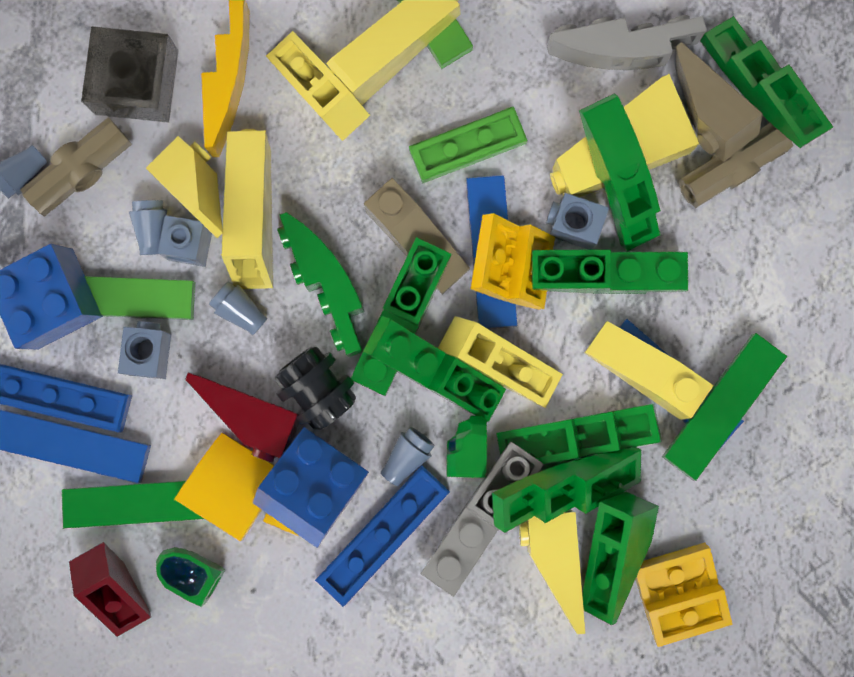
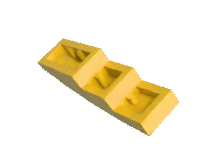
M229 0L230 34L215 35L217 72L201 73L204 147L211 157H220L227 140V132H230L233 126L244 87L250 33V10L246 0Z

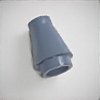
M33 145L0 162V191L8 199L15 193L19 196L21 193L20 189L29 183L38 171L48 163Z
M163 200L133 201L132 211H129V215L138 242L140 255H157L164 218L167 215V210L163 208Z
M229 281L209 303L215 309L214 314L248 331L252 336L268 319L260 312L239 284L235 287Z
M410 427L406 433L401 432L385 467L380 472L381 475L391 484L399 486L405 478L432 456L430 452L435 445L420 431Z

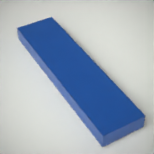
M504 175L466 178L473 268L482 215L495 213L508 220ZM476 291L477 315L480 325L487 329L518 326L516 304Z
M0 364V404L123 433L132 395Z
M0 410V450L130 482L142 483L151 445L11 411Z
M421 465L315 581L344 607L450 491Z

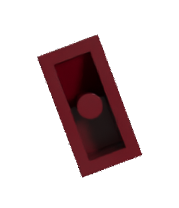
M104 542L69 561L73 596L116 637L151 618V613L125 563Z

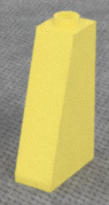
M403 0L333 56L326 64L360 104L363 105L461 15L459 0Z
M670 74L661 77L624 106L649 170L691 154L699 145ZM586 137L557 158L552 168L553 173H550L553 188L558 195L563 194L564 196L567 193L580 198L605 188L604 183L596 176Z
M243 129L241 131L227 132L221 256L233 285L236 287L239 284L242 289L273 288L271 149L266 130Z

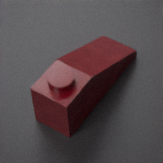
M187 373L185 380L244 445L253 448L251 455L272 463L275 457L281 458L291 445L299 425L296 420L298 413L199 375Z

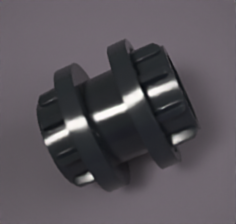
M311 346L291 360L275 374L274 381L280 387L276 395L282 402L293 397L301 407L296 417L298 423L303 425L308 422L313 429L321 430L349 410L355 403L356 396L350 389L354 384L350 376L345 375L337 379L329 369L335 363V357L331 352L323 354L318 347Z

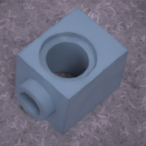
M565 193L560 203L553 201L546 220L547 224L552 225L550 235L556 239L592 250L598 243L609 207ZM569 213L579 214L584 220V227L581 229L569 227L565 216Z
M165 215L158 254L168 261L206 267L212 233L200 221Z
M137 321L136 328L123 327L118 374L166 379L171 334L161 331V324ZM145 340H150L153 344V352L150 357L142 360L138 355L139 345Z

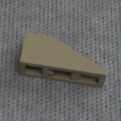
M682 42L676 46L675 69L695 128L697 140L707 153H714L725 162L760 134L762 113Z
M393 178L387 181L363 203L366 214L406 256L416 237L452 254L437 287V290L442 295L470 270V267L418 204Z

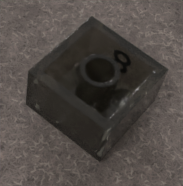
M91 26L81 102L92 113L99 116L169 123L179 50L168 34Z

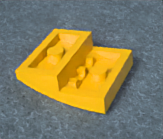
M495 213L482 215L470 289L516 305L538 310L545 309L547 291L532 290V250H553L555 237L531 224L518 226Z
M221 432L190 474L174 500L232 537L242 541L262 509L253 504L257 488L275 465L251 455L252 451Z
M705 542L643 561L635 580L657 647L733 625L725 591L718 582L711 549Z

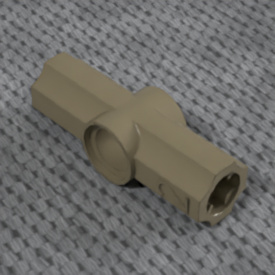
M108 117L79 142L72 141L60 147L52 155L51 165L21 188L20 191L28 203L45 217L74 192H83L93 186L102 176V169L129 148L132 143Z
M769 123L760 129L758 136L725 162L714 154L710 161L686 174L678 181L681 193L686 201L696 209L729 187L733 189L761 171V167L782 156L794 145L791 140Z

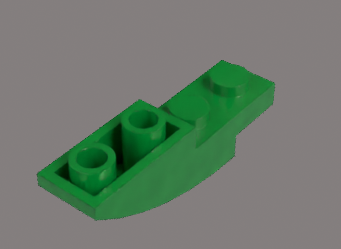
M614 93L579 110L596 176L605 186L620 245L626 251H629L660 236L656 213L661 210L651 174L637 136L618 95Z
M287 212L280 214L283 226L277 228L284 249L291 248L296 262L290 263V267L297 285L304 283L309 292L320 288L323 289V292L317 294L324 315L332 314L336 328L331 329L330 333L337 351L345 350L349 358L363 353L351 317L365 311L345 270L328 247L308 227Z
M416 237L384 303L383 311L375 328L381 317L384 316L416 334L452 254ZM363 352L351 379L368 389L386 396L397 372Z
M532 250V290L593 294L687 292L688 252Z
M384 316L381 317L363 352L384 363L387 367L475 416H482L488 423L506 391V388L458 358L446 354L400 324Z

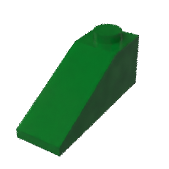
M623 492L599 502L582 592L583 608L585 612L611 626L616 624L652 543L659 509L658 505L628 492Z

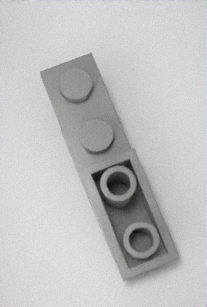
M682 15L669 20L667 24L653 26L652 23H644L632 28L630 32L628 31L626 18L613 20V17H602L593 21L591 25L577 28L574 24L559 27L554 33H551L547 50L548 54L586 67L608 70L649 69L665 66L673 54L672 49H676V46L681 42L685 46L698 44L707 30L703 16L690 19L689 15Z
M510 442L453 522L420 574L454 597L499 530L494 526L492 493L522 478L538 473L543 463Z

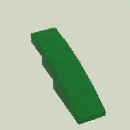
M734 16L703 35L700 42L724 74L743 96L796 146L802 148L833 128L831 122L790 64L781 68L763 41L759 40L753 44Z
M655 404L496 433L500 455L508 444L512 442L543 464L662 442Z
M632 447L563 463L522 478L493 492L494 526L506 533L534 516L547 523L574 507L587 514L599 507L600 501L621 494L641 482L642 450Z

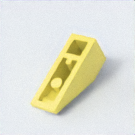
M294 31L266 55L270 62L342 141L370 116L350 90Z
M177 136L146 169L218 238L223 233L217 173L207 164L211 157L195 141L189 146Z
M454 316L438 349L446 354L458 358L501 386L546 408L563 375L479 323Z
M608 321L605 322L585 351L586 355L680 420L692 418L714 386L681 362Z
M568 510L547 523L534 516L519 525L520 545L527 546L530 557L572 628L577 634H586L576 512Z

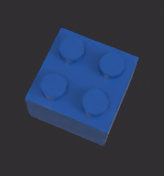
M49 244L0 270V316L15 349L39 350L103 317L87 284L73 248Z
M304 427L257 488L253 504L318 548L361 487L369 471Z

